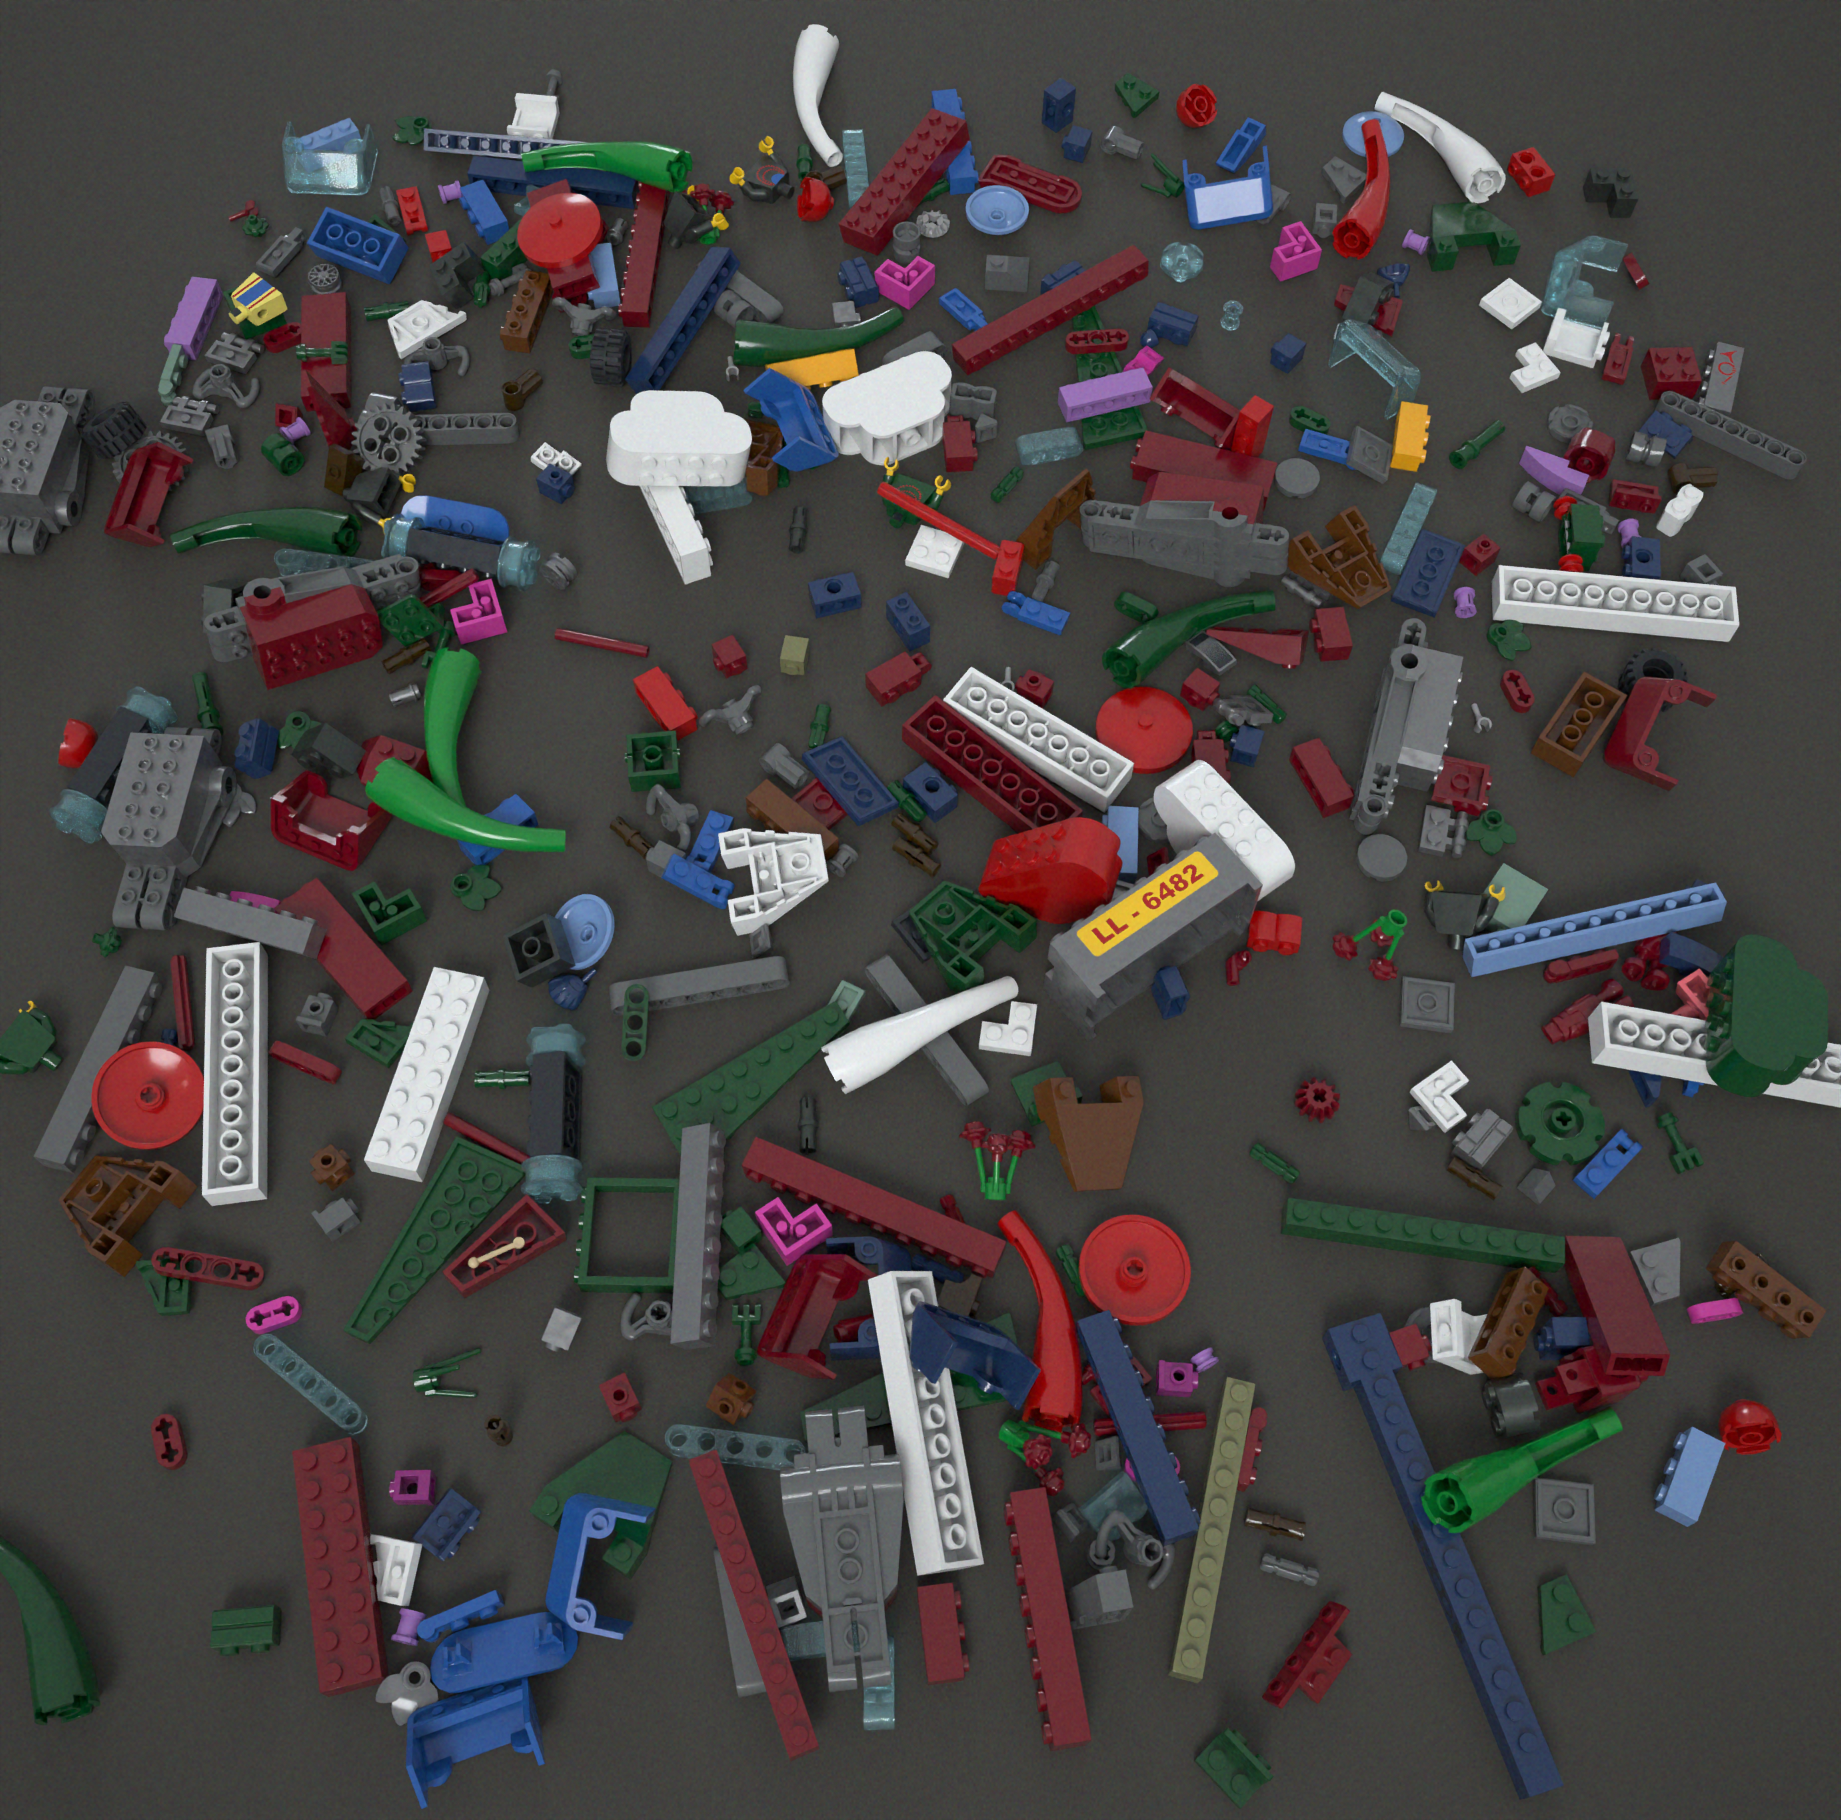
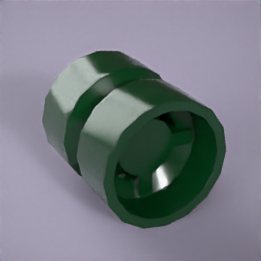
M282 433L270 435L261 446L262 455L283 476L294 475L303 467L304 455Z

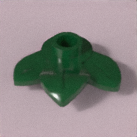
M407 116L395 119L396 124L401 129L392 138L399 143L409 142L411 146L417 145L424 140V128L432 129L431 122L423 116L416 118Z
M1506 620L1502 624L1494 623L1488 628L1487 640L1493 646H1497L1501 656L1510 661L1515 659L1516 651H1528L1532 648L1530 639L1526 634L1522 633L1523 624L1516 620Z
M302 711L290 713L285 721L286 726L278 734L277 742L279 748L285 749L292 746L295 749L304 731L319 726L321 723L310 720L309 716ZM296 719L302 720V724L299 726L293 723Z
M1496 809L1485 811L1479 820L1472 821L1466 831L1467 840L1480 841L1482 850L1491 856L1500 851L1503 843L1515 844L1517 839L1515 829L1505 823L1503 814Z
M475 865L466 874L460 873L454 876L450 883L453 895L461 898L463 905L473 911L484 910L485 900L496 897L501 892V887L497 882L487 878L490 872L488 865ZM462 885H467L466 888L459 889Z

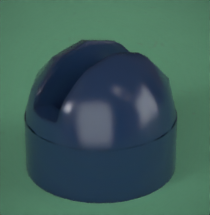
M1152 329L1147 330L1140 337V344L1143 347L1149 346L1153 348L1159 344L1158 338Z

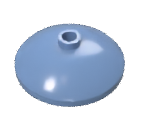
M1366 111L1349 118L1343 127L1342 137L1346 146L1354 153L1366 158L1361 126L1368 120H1379L1388 157L1399 151L1404 141V131L1401 125L1391 116L1381 112Z
M993 185L983 187L975 191L966 203V217L970 224L979 231L990 235H1005L1018 230L1025 224L1029 215V206L1025 197L1015 189L1006 186Z
M582 894L570 899L561 907L555 918L562 922L576 965L570 969L581 970L595 964L607 951L614 934V916L608 903L598 896Z

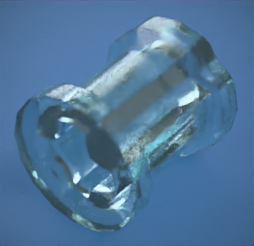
M1229 301L1223 307L1224 316L1221 318V326L1226 330H1236L1240 325L1239 316L1243 312V306L1237 301Z

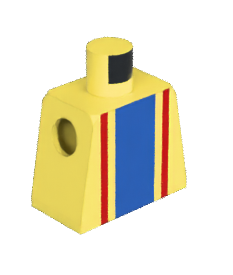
M253 273L232 293L231 298L235 309L229 312V316L236 324H239L244 319H248L254 325L259 326L288 309L282 293Z

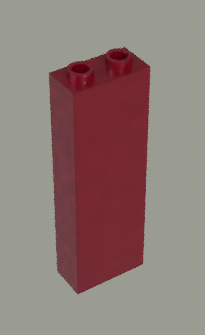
M564 179L527 193L530 207L549 196L560 193H573L568 180ZM591 253L572 265L562 268H547L552 288L557 297L567 300L600 288Z
M346 292L301 296V343H306L307 348L316 349L331 348V341H345L348 344V362L346 364H332L331 357H308L307 362H302L301 360V371L306 370L343 408L352 407L351 307ZM301 373L302 401L306 411H315Z
M1145 431L1143 439H1138L1135 451L1138 452V455H1133L1130 469H1133L1132 479L1147 482L1149 477L1158 472L1264 486L1263 511L1277 467V462L1150 431Z
M318 878L305 883L299 891L290 897L284 898L274 908L277 914H280L281 910L296 914V919L301 921L303 916L318 921L317 926L327 929L317 959L315 960L366 1019L375 1020L413 992L407 979Z
M1565 1236L1564 1267L1583 1317H1586L1587 1327L1605 1375L1664 1376L1670 1352L1621 1237Z

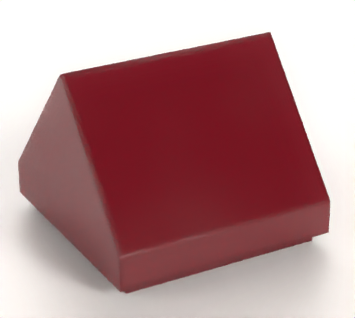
M276 403L275 426L286 428L296 422V418L300 417L303 419L304 416L299 407Z
M1166 847L1147 856L1149 876L1154 874V871L1161 864H1169Z

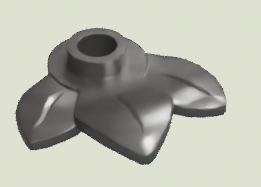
M410 1662L402 1668L400 1674L389 1675L382 1681L377 1690L375 1700L379 1703H392L391 1709L394 1720L399 1726L407 1723L409 1716L414 1711L438 1702V1692L430 1683L428 1667L421 1662ZM414 1671L420 1674V1680L416 1684H412L409 1681V1675Z

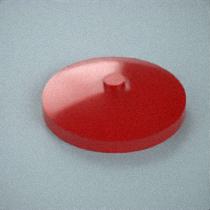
M576 193L555 194L537 202L526 212L519 224L517 239L523 254L533 264L544 268H562L579 262L593 251L602 236L603 220L597 206L589 198Z
M1133 687L1132 689L1128 688L1117 692L1103 704L1097 716L1095 734L1096 740L1134 763L1132 772L1153 774L1172 768L1184 758L1191 744L1193 725L1187 709L1171 694L1151 687Z
M141 1042L129 1045L112 1055L96 1075L91 1094L95 1118L101 1128L112 1139L127 1147L140 1150H155L170 1146L187 1136L202 1117L204 1112V1076L195 1061L184 1051L173 1045L161 1042Z
M1122 1215L1103 1222L1089 1235L1081 1251L1078 1272L1083 1292L1096 1310L1100 1313L1109 1310L1112 1318L1116 1317L1119 1323L1139 1326L1158 1322L1176 1310L1187 1292L1190 1283L1191 1267L1185 1246L1169 1227L1147 1216Z

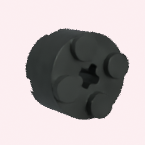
M1523 1373L1488 1380L1484 1385L1485 1391L1481 1392L1485 1408H1491L1494 1419H1491V1426L1495 1436L1502 1435L1503 1438L1540 1429V1420L1534 1421L1533 1415L1534 1412L1538 1411L1536 1399L1528 1380H1522Z

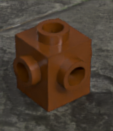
M332 1144L319 1149L313 1158L309 1160V1163L314 1168L310 1172L320 1185L325 1182L332 1191L354 1175V1172L348 1165L352 1161L342 1148L337 1151Z
M728 1373L715 1385L706 1407L718 1414L721 1419L734 1425L742 1417L746 1419L755 1406L752 1401L757 1391L745 1381Z

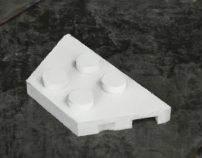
M421 300L388 319V327L399 358L403 359L421 348L427 338H438L466 321L467 318L466 313L463 311H459L458 314L452 313L445 306L434 305L431 302Z

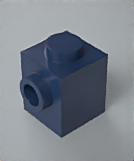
M1073 125L1068 136L1065 135L1063 138V158L1083 163L1091 147L1092 130Z
M1288 333L1280 342H1275L1271 348L1270 364L1288 374L1303 359L1307 343Z
M551 463L536 478L539 493L561 505L574 493L575 487L572 474Z
M1241 725L1239 733H1233L1229 747L1234 748L1230 761L1254 768L1265 731L1253 726Z

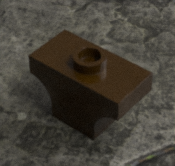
M337 444L329 445L324 488L343 496V490L350 488L356 476L362 473L364 459Z
M971 1274L970 1278L962 1283L945 1280L937 1302L938 1307L967 1317H975L980 1305V1301L976 1299L981 1287L982 1278Z

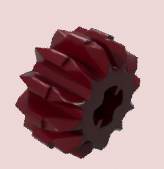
M1315 1077L1311 1078L1310 1083L1303 1081L1300 1085L1301 1089H1297L1295 1092V1097L1298 1098L1295 1100V1107L1301 1108L1300 1116L1309 1115V1122H1312L1314 1117L1317 1118L1320 1124L1324 1122L1325 1117L1330 1120L1334 1117V1112L1340 1108V1104L1337 1102L1340 1099V1094L1334 1092L1335 1084L1326 1085V1078L1322 1079L1321 1083H1318Z

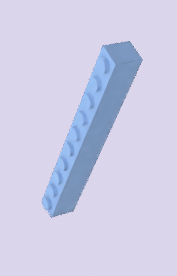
M1711 883L1467 938L1464 942L1463 959L1471 977L1719 922L1722 921L1727 901L1718 885Z

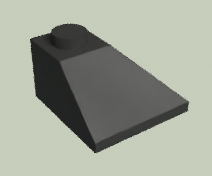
M987 255L985 289L1027 292L1030 257Z

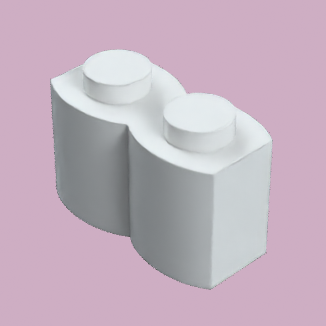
M1691 484L1683 486L1676 498L1666 505L1657 522L1656 529L1669 537L1677 534L1684 522H1687L1693 516L1703 497V492Z

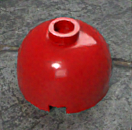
M1204 84L1189 86L1180 93L1176 102V113L1179 120L1185 126L1193 129L1208 125L1217 115V110H1215L1216 97L1213 91Z
M805 177L800 184V188L803 189L802 195H798L797 198L798 217L802 218L801 221L817 222L824 219L829 210H832L834 198L831 196L827 184L823 181Z
M69 718L63 734L65 735L64 741L60 746L58 764L68 768H80L98 741V733L89 723Z
M1746 1399L1737 1400L1726 1407L1719 1418L1718 1431L1720 1440L1725 1443L1724 1448L1728 1451L1729 1446L1737 1448V1454H1757L1771 1449L1770 1443L1775 1439L1777 1444L1781 1441L1782 1433L1779 1423L1773 1412L1762 1403Z

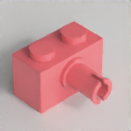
M1700 968L1677 983L1675 993L1685 1005L1671 1014L1700 1020L1707 1019L1709 1008L1706 1007V1001L1710 994V987L1707 985L1708 978Z

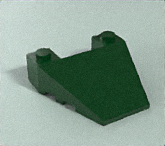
M1475 202L1432 206L1430 240L1427 251V258L1432 272L1453 270L1459 252L1458 247L1486 245L1493 266L1515 263L1521 244L1514 228Z
M943 881L909 911L913 923L947 986L957 994L984 984L983 967L976 963V961L1000 940L1004 941L1018 953H1021L1037 938L1036 919L1013 904L1004 905L996 902V898L987 896V898L974 894L973 890L947 881Z
M624 1431L548 1483L529 1512L534 1518L559 1533L564 1505L571 1496L577 1493H586L656 1508L655 1514L646 1523L617 1517L613 1530L617 1533V1536L602 1557L606 1565L631 1580L648 1554L652 1532L656 1525L657 1514L673 1462Z

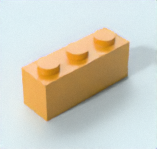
M1401 401L1396 416L1391 468L1417 472L1419 464L1424 463L1426 450L1423 449V446H1426L1429 434L1425 432V429H1428L1431 417L1427 415V405Z

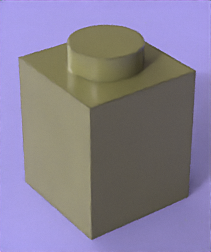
M785 635L780 656L781 672L789 675H805L810 653L809 638Z

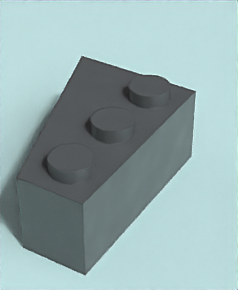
M1117 1566L1099 1569V1574L1065 1591L1071 1630L1125 1621L1134 1608L1126 1569L1118 1571Z

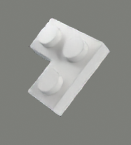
M1535 342L1517 350L1515 356L1524 367L1513 371L1510 379L1521 393H1524L1558 379L1561 372Z
M1011 1001L1008 1025L982 1021L979 1049L1031 1056L1037 1005Z
M1452 1060L1414 1086L1410 1091V1094L1444 1133L1467 1116L1451 1095L1467 1085L1469 1080Z

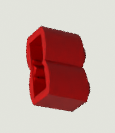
M1254 911L1248 927L1247 947L1257 952L1274 950L1282 955L1298 953L1301 942L1302 917L1291 914Z

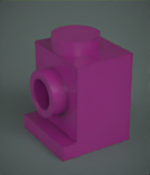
M1159 1360L1156 1366V1395L1190 1397L1193 1389L1198 1388V1372L1193 1371V1364ZM1173 1374H1182L1183 1380H1175Z
M432 1470L395 1471V1479L390 1481V1497L393 1498L397 1505H434L437 1476ZM418 1485L417 1493L409 1494L410 1488Z

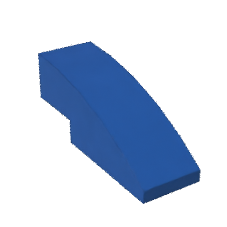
M1248 117L1241 129L1236 130L1217 160L1216 165L1235 173L1249 159L1265 137L1266 125Z

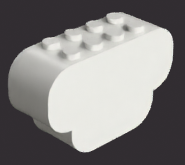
M916 352L829 388L822 400L823 420L831 434L837 451L845 455L861 453L868 462L875 465H884V460L889 457V465L895 463L896 459L900 461L938 444L942 439L944 417L950 410L952 374L945 360L933 352Z
M643 391L633 397L630 411L616 414L610 422L606 456L607 469L616 481L626 485L733 486L741 482L745 476L752 442L750 427L740 416L724 412L721 402L711 394L698 391Z
M1194 761L1155 788L1154 804L1160 817L1167 825V836L1176 854L1183 850H1190L1200 838L1204 836L1208 838L1213 833H1216L1263 884L1258 901L1293 876L1295 862L1286 844L1205 761Z

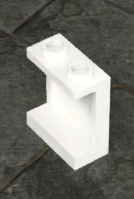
M516 93L515 102L517 110L512 125L507 126L508 135L553 139L560 114L557 97Z
M1558 308L1543 352L1552 357L1593 368L1596 360L1601 361L1605 348L1602 345H1606L1610 332H1607L1609 323L1604 322L1602 329L1598 330L1564 320L1566 310Z
M1456 1299L1430 1303L1433 1360L1470 1375L1484 1373L1468 1359V1356L1487 1314L1480 1316L1467 1314L1461 1310V1301Z

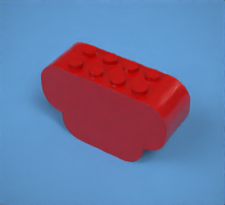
M1075 817L997 839L993 842L979 885V892L984 898L990 896L996 898V902L1004 905H1016L1033 917L1049 923L1066 924L1082 918L1087 919L1100 905L1106 906L1112 901L1123 865L1121 858L1117 855L1121 845L1120 838L1107 826L1098 821Z

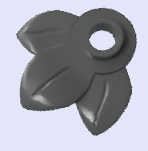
M226 784L225 789H232V785ZM238 784L236 789L234 787L232 795L234 799L230 803L223 819V823L228 827L234 825L241 812L245 814L256 813L254 798L252 795L243 792Z

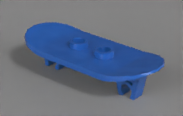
M418 495L409 499L401 512V524L408 535L409 528L430 526L508 542L509 526L506 518L501 512L490 507L434 496Z
M551 1612L535 1613L461 1630L445 1638L436 1648L430 1667L432 1681L442 1691L459 1693L551 1672L562 1668L572 1659L577 1650L578 1635L575 1629Z

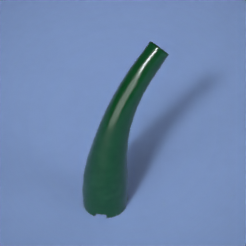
M893 306L862 323L833 329L798 328L738 320L735 331L733 364L765 367L766 364L850 348L855 350L879 339L903 324L904 318L901 311L896 306Z
M283 507L244 511L213 518L170 533V538L178 554L220 541L265 539L294 545L343 560L344 558L351 559L357 553L361 542L357 541L358 530H363L359 517L350 513L319 507Z
M1273 590L1219 597L1196 603L1150 620L1126 633L1104 651L1102 655L1104 670L1109 668L1115 676L1112 681L1126 689H1132L1143 682L1175 650L1202 630L1204 631L1231 619L1275 611Z
M0 1536V1571L16 1594L21 1611L34 1722L38 1725H48L47 1718L56 1717L61 1718L62 1724L93 1713L92 1705L94 1707L101 1705L98 1681L90 1653L68 1606L42 1570L22 1551Z

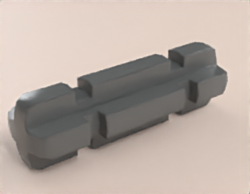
M1270 1554L1262 1556L1260 1564L1262 1571L1269 1573L1274 1571L1278 1576L1298 1582L1303 1580L1304 1584L1315 1586L1318 1582V1569L1309 1566L1304 1568L1302 1564L1283 1558L1278 1560L1276 1556Z

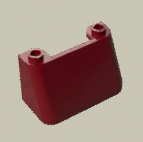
M305 770L271 798V832L279 842L349 871L355 870L363 863L392 818L391 813L382 809L374 802L369 804L367 811L328 795L325 779L309 770Z

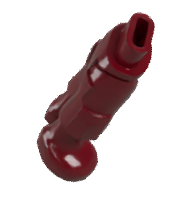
M1669 933L1637 941L1633 950L1636 957L1626 958L1622 965V972L1628 980L1632 982L1640 980L1647 967L1646 961L1649 960L1650 967L1641 981V987L1654 991L1664 990L1668 987L1670 982L1669 975L1662 970V968H1666L1668 965L1659 963L1661 940Z
M1608 979L1603 981L1601 991L1598 994L1590 995L1588 993L1575 1000L1571 1006L1565 1008L1555 1017L1550 1018L1549 1023L1542 1026L1541 1029L1551 1044L1559 1041L1566 1042L1589 1033L1588 1017L1601 1002L1616 1001L1613 1004L1634 1007V1004L1629 996L1622 997L1624 993L1623 987L1616 980Z

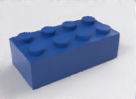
M326 207L307 241L308 246L317 257L389 285L409 249L399 234Z

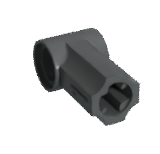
M1112 126L1101 140L1100 147L1106 154L1112 155L1118 152L1138 160L1144 149V142L1126 136L1120 127Z
M1272 184L1273 213L1268 218L1259 219L1257 222L1263 225L1269 223L1279 210L1283 211L1290 201V192Z
M225 424L206 429L207 439L213 450L217 466L224 469L233 468L234 464L237 463L233 448L235 442L229 425Z
M775 743L759 759V764L770 775L777 774L795 789L802 787L809 777V771L791 758L789 751L780 743Z

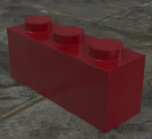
M1320 738L1293 747L1289 761L1322 817L1325 818L1349 809L1354 798L1353 788L1344 780L1341 768L1334 763L1329 748L1323 745Z
M953 1582L917 1587L928 1685L964 1681V1672H969L967 1653L961 1652L960 1641L965 1640L963 1621H957L956 1610L961 1609L959 1590L954 1591Z

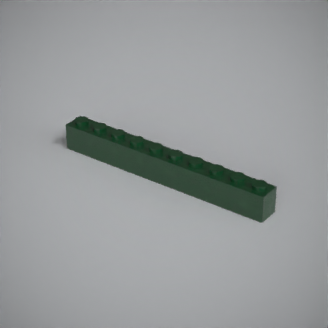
M1288 1198L1282 1208L1281 1234L1514 1268L1526 1267L1529 1269L1534 1266L1538 1271L1556 1273L1565 1264V1237L1295 1198Z

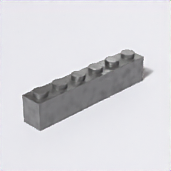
M198 886L195 887V890L183 888L173 917L317 959L327 930L317 926V920L303 916L301 921L296 919V914L281 910L280 914L274 913L275 909L260 904L258 908L252 907L253 902L241 898L234 902L231 901L232 896L219 892L216 893V896L210 895V890Z

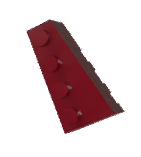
M526 1194L443 1271L444 1277L466 1298L566 1241V1234ZM516 1237L524 1239L525 1244L521 1249L513 1248L479 1263L476 1268H471L468 1265V1261L472 1257L479 1258L511 1244Z

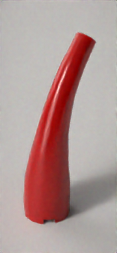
M1377 119L1368 120L1361 126L1367 156V176L1364 190L1332 232L1334 234V242L1332 244L1335 250L1345 258L1349 256L1358 257L1357 260L1367 256L1376 244L1387 216L1390 196V168L1386 144L1380 122Z
M1014 1210L1002 1217L997 1226L1009 1244L1015 1246L1027 1266L1039 1305L1032 1361L1041 1371L1025 1398L1022 1420L1027 1422L1031 1419L1035 1421V1426L1062 1433L1063 1427L1071 1426V1431H1073L1077 1425H1080L1082 1412V1366L1074 1318L1066 1291L1050 1257L1018 1211Z

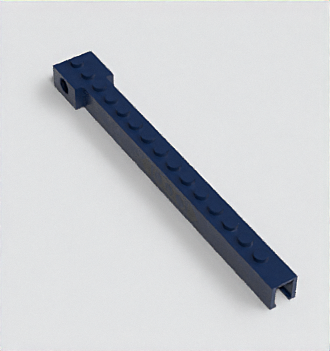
M1381 1313L1328 1329L1322 1340L1342 1390L1346 1391L1352 1388L1355 1390L1519 1799L1529 1798L1564 1786L1460 1533H1449V1529L1439 1523L1434 1525L1423 1508L1421 1497L1425 1495L1426 1485L1424 1482L1427 1478L1434 1475L1435 1472L1395 1375L1403 1366Z

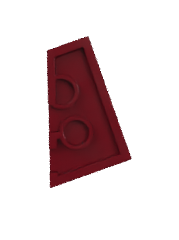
M1340 284L1334 306L1345 311L1355 288ZM1392 297L1389 302L1386 301L1385 304L1380 305L1377 311L1380 313L1376 323L1374 325L1371 324V326L1392 337L1403 300Z

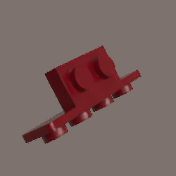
M1329 1601L1320 1610L1318 1618L1310 1629L1304 1633L1301 1642L1294 1652L1287 1657L1285 1665L1277 1676L1269 1683L1266 1692L1262 1696L1267 1703L1282 1709L1297 1687L1311 1701L1315 1703L1321 1701L1352 1656V1653L1334 1635L1350 1613L1346 1606Z

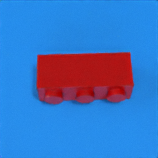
M1255 395L1241 409L1232 443V452L1258 457L1263 452L1274 409L1273 405Z
M657 666L633 679L635 693L663 732L676 731L677 740H680L697 730L696 720L698 716L691 706L687 707L682 692L679 689H674L672 686L673 682L667 673L663 674Z

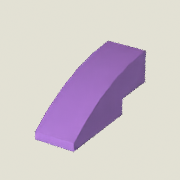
M1526 446L1519 462L1527 473L1539 483L1559 495L1562 494L1565 488L1581 495L1589 477L1588 474L1568 468L1569 460Z

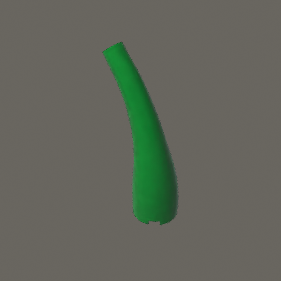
M644 141L574 143L521 153L525 173L573 167L598 169L620 174L673 193L675 191H684L689 183L685 181L688 171L692 172L693 167L690 153L685 152L683 149Z
M449 647L438 650L435 654L425 686L424 733L426 754L433 784L467 807L458 779L456 746L464 716L482 671L479 669V660L473 654L461 648L459 652L448 651Z
M392 757L383 761L375 768L379 773L373 782L367 781L365 791L370 800L399 819L419 828L463 842L497 849L524 852H565V829L517 826L481 815L447 795L401 759L397 760Z
M1607 1407L1586 1418L1517 1446L1459 1461L1435 1473L1424 1482L1426 1485L1425 1495L1421 1497L1425 1513L1434 1525L1441 1524L1449 1529V1533L1463 1532L1496 1512L1508 1499L1536 1477L1592 1445L1623 1431L1622 1424L1615 1411L1611 1407Z

